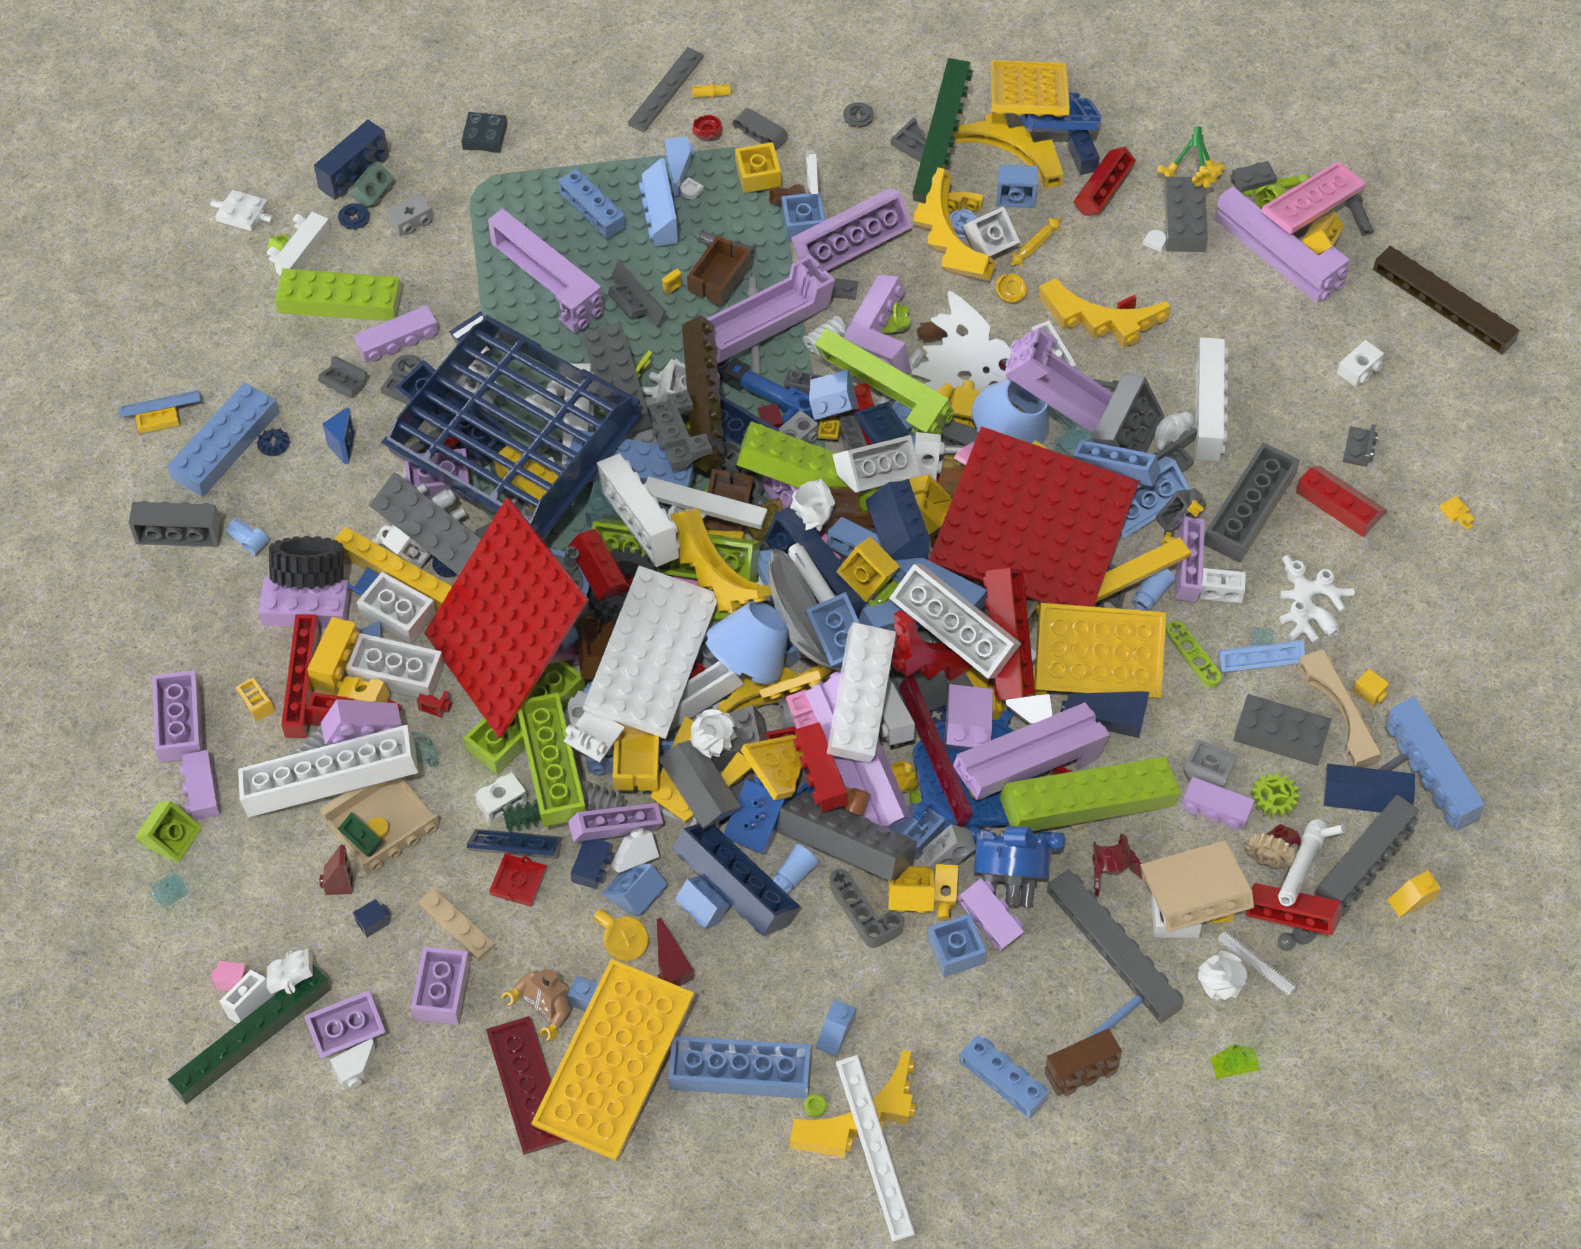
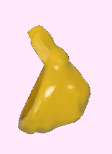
M897 761L890 765L902 793L910 792L918 787L916 771L910 763Z

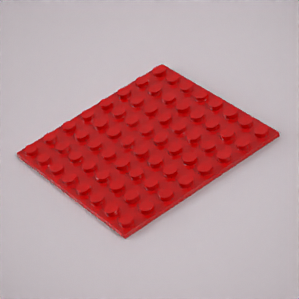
M981 426L928 560L949 571L983 582L984 576H986L985 571L1003 568L1020 569L1024 572L1026 598L1047 604L1094 607L1139 480Z
M506 497L430 624L427 626L424 634L434 648L442 652L443 661L498 738H502L589 599L512 500Z

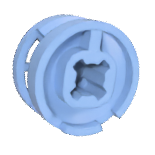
M956 210L950 215V220L960 239H967L968 237L963 225L977 219V217L970 210Z

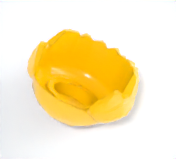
M1003 274L996 281L995 287L998 297L1005 302L1016 303L1027 295V286L1019 275Z

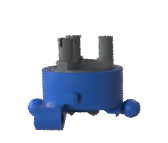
M1008 825L1005 831L999 832V836H997L995 832L985 829L980 830L977 826L968 827L967 830L971 831L974 843H976L974 873H981L982 880L990 882L995 889L994 895L996 894V884L1005 882L1007 884L1005 900L1007 905L1034 907V889L1037 887V880L1049 879L1051 852L1062 853L1064 851V833L1041 831L1039 835H1033L1031 827ZM1020 886H1021V896H1020V904H1019V894H1020Z

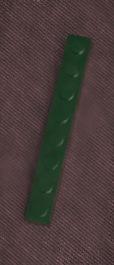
M952 58L947 60L912 192L913 201L926 203V196L930 192L932 178L936 174L937 168L946 169V165L951 163L952 154H950V150L955 147L956 143L954 134L955 131H959V115L964 113L965 103H963V100L968 97V81H972L974 70L971 69L969 61Z
M313 964V976L297 983L294 993L291 990L292 994H288L285 989L277 992L168 1078L171 1089L187 1105L331 990L328 979Z

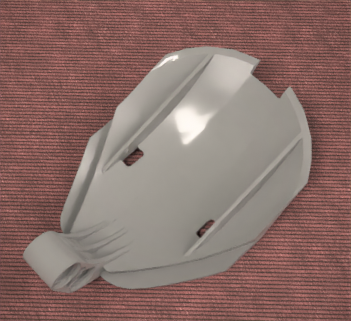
M772 550L768 565L770 590L775 607L789 630L791 642L811 660L827 668L841 671L842 666L831 667L812 622L806 616L808 615L806 609L817 605L811 589L803 579L792 558L782 550ZM895 636V641H894V648L897 647V644H896L897 637H896V636Z

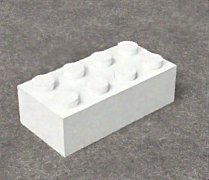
M360 633L346 670L348 677H361L367 682L379 679L385 682L389 691L418 697L420 693L433 695L444 662L441 651Z

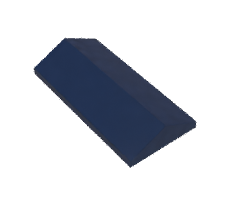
M1329 763L1326 765L1323 806L1382 813L1396 795H1399L1410 804H1414V773Z
M475 829L467 842L466 848L470 851L558 859L562 837Z

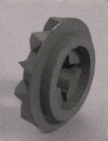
M855 102L849 104L844 109L843 117L845 123H849L851 127L855 125L859 129L862 125L866 127L868 123H872L874 112L869 105ZM857 111L861 115L859 119L856 117Z
M402 355L393 362L391 367L392 374L403 379L409 374L404 369V364L411 368L412 371L422 361L415 355Z

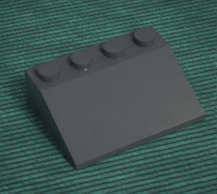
M1123 374L1112 398L1108 402L1104 414L1101 415L1100 422L1093 431L1091 437L1093 442L1144 453L1147 452L1155 436L1156 428L1165 415L1145 376Z

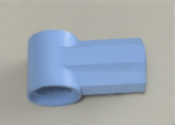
M233 519L226 529L227 535L241 543L246 551L249 550L254 553L253 556L269 542L268 536L258 528L254 530L239 519Z

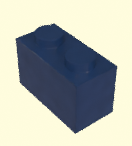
M1088 130L1069 133L1068 149L1079 174L1093 173L1099 166L1100 157Z
M600 839L583 841L570 873L571 881L593 889H597L599 883L603 884L606 877L605 867L607 864L610 865L614 856V852L611 850V843Z

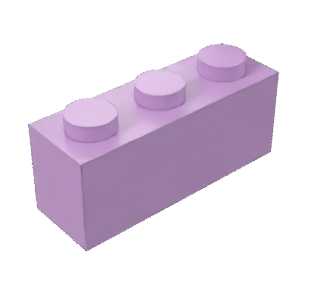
M208 750L182 755L183 764H179L181 776L185 777L186 782L182 783L184 795H188L189 801L185 802L187 814H192L193 820L219 816L214 775Z
M1192 777L1183 797L1181 807L1185 808L1190 814L1198 813L1206 816L1211 822L1219 821L1225 823L1230 829H1241L1244 831L1255 800Z

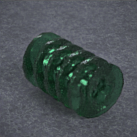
M537 799L533 800V806L528 801H525L524 808H522L520 803H516L515 810L511 805H508L507 812L502 808L505 826L509 833H512L513 826L516 827L518 832L521 831V824H524L526 829H529L530 822L536 828L538 827L539 820H541Z

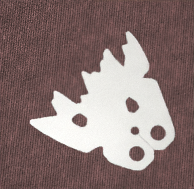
M948 291L951 315L940 313L937 317L931 318L934 324L948 333V337L942 338L943 345L923 346L924 350L927 351L929 361L921 363L918 368H914L911 374L931 380L924 385L935 391L943 386L945 382L949 383L954 389L957 386H962L965 380L957 376L960 371H970L972 376L969 380L975 383L974 389L980 391L992 381L1001 382L1007 380L1008 377L1005 376V371L1001 370L998 364L1001 359H1009L1011 357L1010 347L1002 340H989L990 326L985 319L961 297ZM959 324L964 325L968 329L967 335L962 337L956 333ZM985 366L989 367V373L983 372Z

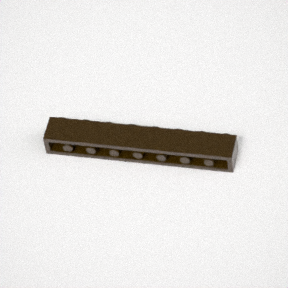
M1389 246L1376 258L1373 271L1501 355L1516 342L1520 330L1513 324L1508 323L1499 317L1498 314L1493 313L1481 303L1476 302L1464 292L1459 291L1450 285L1449 282L1439 278L1432 271L1427 270L1415 260L1404 255L1400 250Z
M700 315L682 324L686 385L693 403V410L689 411L690 435L693 437L706 433L712 447V454L693 461V465L707 472L725 463V448L714 336L715 327L710 320Z

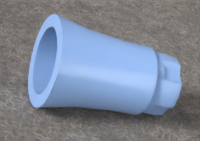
M1166 568L1145 578L1136 591L1132 604L1142 611H1150L1163 593L1175 582L1174 574Z
M795 844L772 880L789 894L810 871L819 865V862L809 850L799 844Z

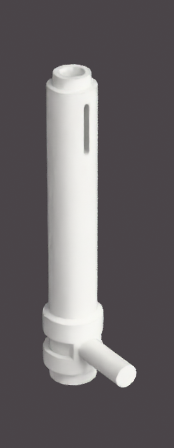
M799 543L792 545L788 549L789 556L796 564L800 574L818 602L822 603L835 597L803 545L800 546Z
M1320 819L1312 820L1307 824L1301 838L1300 848L1278 895L1282 905L1290 906L1295 903L1317 851L1321 849L1326 837L1346 832L1343 824L1327 828L1326 823Z

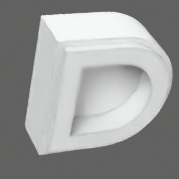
M689 177L680 186L681 195L686 199H694L704 191L703 185Z
M1152 230L1145 237L1143 245L1161 252L1166 243V235L1160 230Z

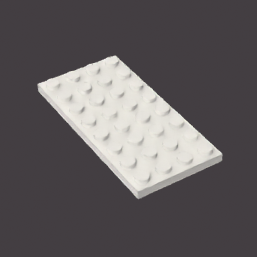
M639 566L583 705V710L666 739L717 604L714 592Z

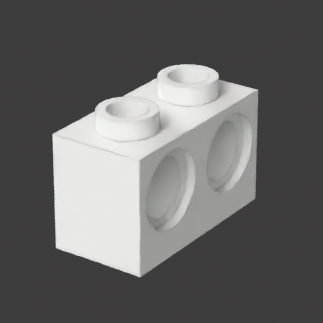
M1203 568L1200 599L1242 604L1246 572Z

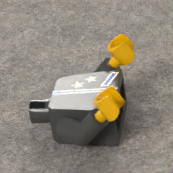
M1195 488L1176 491L1156 515L1164 526L1165 537L1161 545L1175 539L1173 538L1174 531L1180 527L1184 516L1197 518L1206 508V501L1203 499L1200 491Z

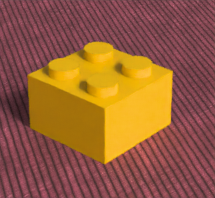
M773 142L735 149V163L743 193L781 187V170Z
M870 536L855 547L836 572L867 602L883 589L900 566Z
M910 866L892 881L888 880L889 910L897 912L917 911L919 913L934 911V869L928 866Z

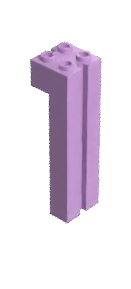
M1231 187L1219 196L1217 207L1220 209L1216 212L1215 221L1315 303H1319L1321 300L1326 301L1334 290L1343 288L1346 283L1345 278L1349 270L1350 259L1334 246L1318 256L1295 236L1289 234L1262 213L1258 206L1234 187Z
M503 208L488 219L492 245L556 295L560 309L564 311L558 318L559 322L576 334L579 330L584 329L594 318L602 314L604 311L603 301L601 300L602 289L599 284Z
M809 255L791 265L789 278L707 318L715 327L714 336L717 362L720 363L828 308L835 283L833 276L826 270L822 272L820 263Z
M1041 328L1028 332L1021 339L1015 340L1010 347L1011 357L1006 362L1005 376L1093 434L1113 393L1050 352L1051 347L1057 344L1058 340Z
M841 671L831 674L829 676L830 679L826 683L822 681L812 685V689L805 692L816 719L822 726L827 742H829ZM879 739L877 740L875 756L870 763L832 755L845 786L858 788L871 794L864 815L858 814V816L868 818L872 822L888 828L912 817Z
M1082 703L957 754L953 768L974 798L979 800L1003 790L1005 783L1027 780L1075 759L1077 760L1075 764L1077 769L1099 759L1109 733L1100 722L1096 723V716L1093 710L1086 703Z

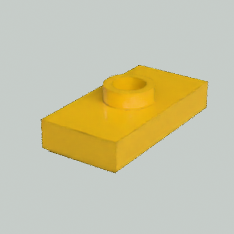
M176 406L135 414L139 434L180 426Z

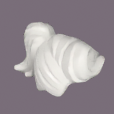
M1182 412L1165 417L1155 431L1156 448L1162 450L1165 444L1178 440L1184 431H1190L1194 420L1192 414Z

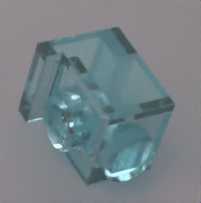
M171 870L169 875L151 885L153 892L150 895L156 905L161 903L164 909L188 895L185 886L174 870Z

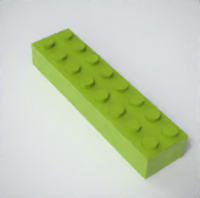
M750 422L742 441L736 465L800 488V485L809 481H820V479L827 486L849 487L837 475L832 455L836 453L805 442L802 439L786 435L783 432L770 429L762 424ZM884 485L859 491V508L868 511L866 499Z
M603 518L593 521L592 529L596 528L603 536L612 554L615 548H618L619 552H624V548H630L631 553H634L635 549L641 551L642 557L646 554L623 521ZM708 534L717 552L729 567L748 581L757 582L760 541ZM679 558L657 567L662 574L697 579L695 566L690 567L689 563L680 564Z
M1165 756L1005 783L999 798L1010 826L1031 827L1032 831L1168 808L1175 806L1181 791Z

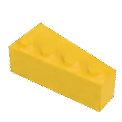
M508 445L499 452V454L515 463L523 455ZM494 460L497 475L503 479L510 469ZM529 460L523 467L551 484L559 477V475L534 460ZM520 475L516 476L511 482L514 486L539 500L547 492ZM527 503L529 509L534 513L536 508Z

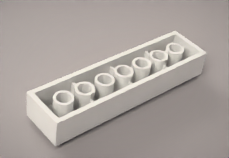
M408 725L240 768L238 769L240 801L247 816L252 817L418 773L414 739Z

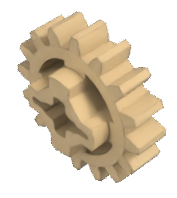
M1262 833V836L1259 834L1251 836L1246 848L1249 851L1248 855L1254 856L1253 860H1256L1261 865L1265 864L1278 870L1281 867L1284 869L1291 867L1296 853H1294L1295 849L1289 847V843H1286L1282 838L1277 839L1274 835L1270 836Z

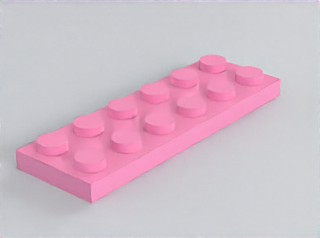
M1337 161L1264 205L1261 212L1289 234H1292L1364 190L1367 183Z

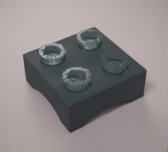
M468 112L461 140L462 149L500 153L507 127L506 115Z

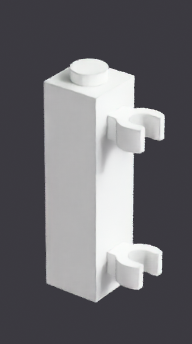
M311 212L307 219L299 214L293 218V221L296 222L294 228L297 231L281 252L274 247L267 251V254L271 255L269 261L274 263L278 275L281 276L282 268L298 270L302 268L330 232L331 228L328 218Z

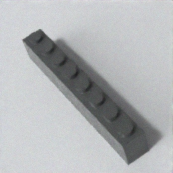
M1068 869L1048 883L1047 893L1133 993L1142 999V1003L1160 1024L1182 1010L1184 1002L1182 994L1177 989L1171 987L1165 974L1158 972L1151 958L1147 955L1145 956L1140 951L1137 942L1125 934L1123 926L1112 919L1109 910L1098 903L1095 894L1085 888L1077 874H1073Z

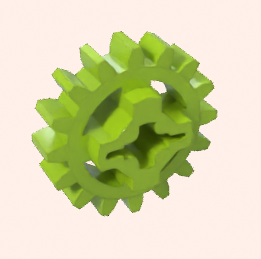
M1267 772L1266 778L1262 775L1259 776V780L1254 782L1251 791L1252 799L1255 800L1254 804H1257V811L1263 809L1264 816L1271 813L1272 818L1276 814L1283 818L1285 812L1290 815L1292 809H1296L1300 797L1297 794L1299 787H1293L1295 781H1288V775L1285 774L1283 777H1279V772H1276L1275 776Z

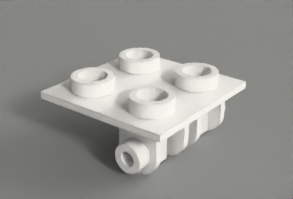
M585 711L576 725H569L567 727L566 733L568 736L563 742L600 763L624 730V727L613 720Z

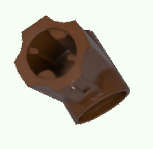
M800 184L793 185L790 188H771L769 191V202L774 205H782V196L806 194L805 188Z

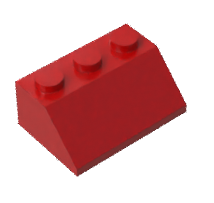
M596 528L579 533L568 547H575V551L578 549L579 556L576 562L597 599L601 600L628 592L631 585L603 536Z

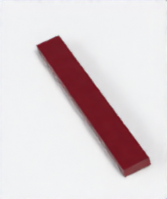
M913 673L909 676L905 675L899 686L900 692L915 723V727L956 823L959 827L966 826L973 814L915 677Z

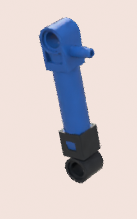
M728 358L718 363L717 371L720 375V380H723L725 384L739 391L744 388L780 406L781 412L785 413L782 418L783 424L800 410L814 420L808 394L794 387L787 389L751 371L750 365L736 358H733L731 362Z

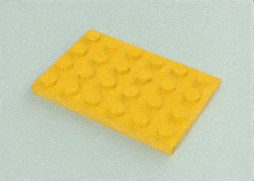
M991 60V112L999 115L1006 113H1015L1016 115L1034 114L1036 116L1052 114L1056 117L1069 115L1066 63Z
M1039 603L1034 690L1077 693L1149 692V698H1161L1166 612Z

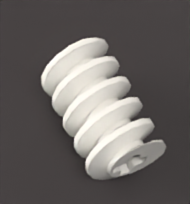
M834 316L833 319L816 328L814 332H810L808 336L803 337L804 345L810 352L820 356L815 343L825 328L843 338L845 337L846 326L840 317Z

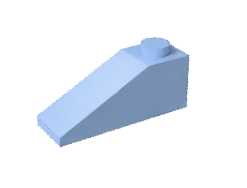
M688 136L665 139V152L674 196L679 195L680 186L684 182L691 165V155H694L693 144H689Z

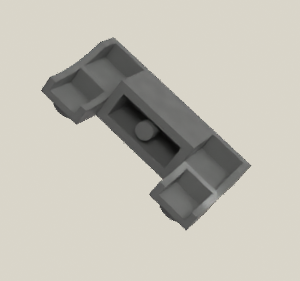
M687 390L667 395V401L648 405V414L652 421V432L658 436L659 449L664 450L672 472L683 470L693 461L712 454V447L706 433L689 437L680 416L682 413L693 410V403Z

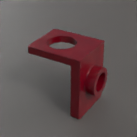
M1279 824L1266 834L1274 835L1277 839L1282 838L1286 843L1290 844L1289 847L1297 843L1298 850L1300 848L1301 838L1298 831Z

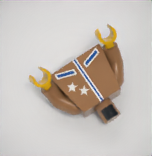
M544 968L540 972H529L514 985V990L503 993L501 998L504 999L510 996L511 1001L507 1005H511L519 1000V993H521V997L551 1024L550 1027L540 1030V1037L548 1033L546 1041L554 1040L558 1036L557 1027L562 1025L570 1011L567 996L568 989L557 978V974L553 970Z

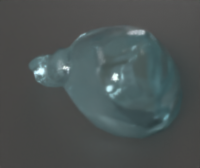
M411 732L415 742L416 754L423 753L416 757L417 762H428L431 767L438 766L439 762L435 753V747L429 736L424 733Z

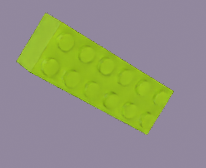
M282 268L275 301L278 313L389 321L397 317L402 287L400 277Z
M563 660L550 663L526 699L559 692L564 711L571 697H575L578 691H584V678H581L580 673ZM516 714L502 738H498L485 718L463 737L465 750L496 775L525 749L518 714Z
M559 692L526 699L517 713L543 827L568 822L577 812L586 811L572 748L563 742L568 734L566 733L567 726Z

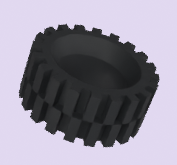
M294 536L292 539L283 538V541L277 540L269 546V579L274 584L277 583L279 586L286 585L287 588L297 587V589H303V587H308L309 589H315V587L323 588L326 585H335V583L341 582L344 578L343 544L338 543L337 540H331V538L327 537L322 539L321 536H315L314 538L310 536L302 538Z
M618 548L613 549V555L624 574L635 576L639 566L661 573L660 569H657L647 554L643 557L641 556L640 550L635 549V552L631 553L630 548H624V552H619ZM589 585L587 598L589 599L590 610L594 609V615L597 618L602 615V622L608 624L609 620L613 621V626H615L627 596L614 595L598 600Z

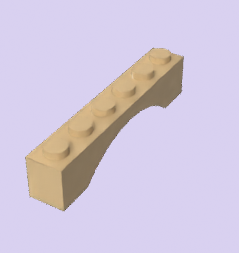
M1324 649L1301 656L1298 668L1306 683L1327 695L1335 703L1344 718L1348 733L1345 755L1351 766L1366 768L1377 764L1380 759L1381 748L1378 743L1374 742L1369 726L1364 724L1360 709L1356 708L1353 704L1352 695L1349 690L1345 689L1341 675L1336 673L1332 658L1327 656Z

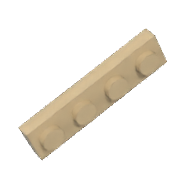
M432 888L417 902L430 917L478 961L495 947V943L435 888Z

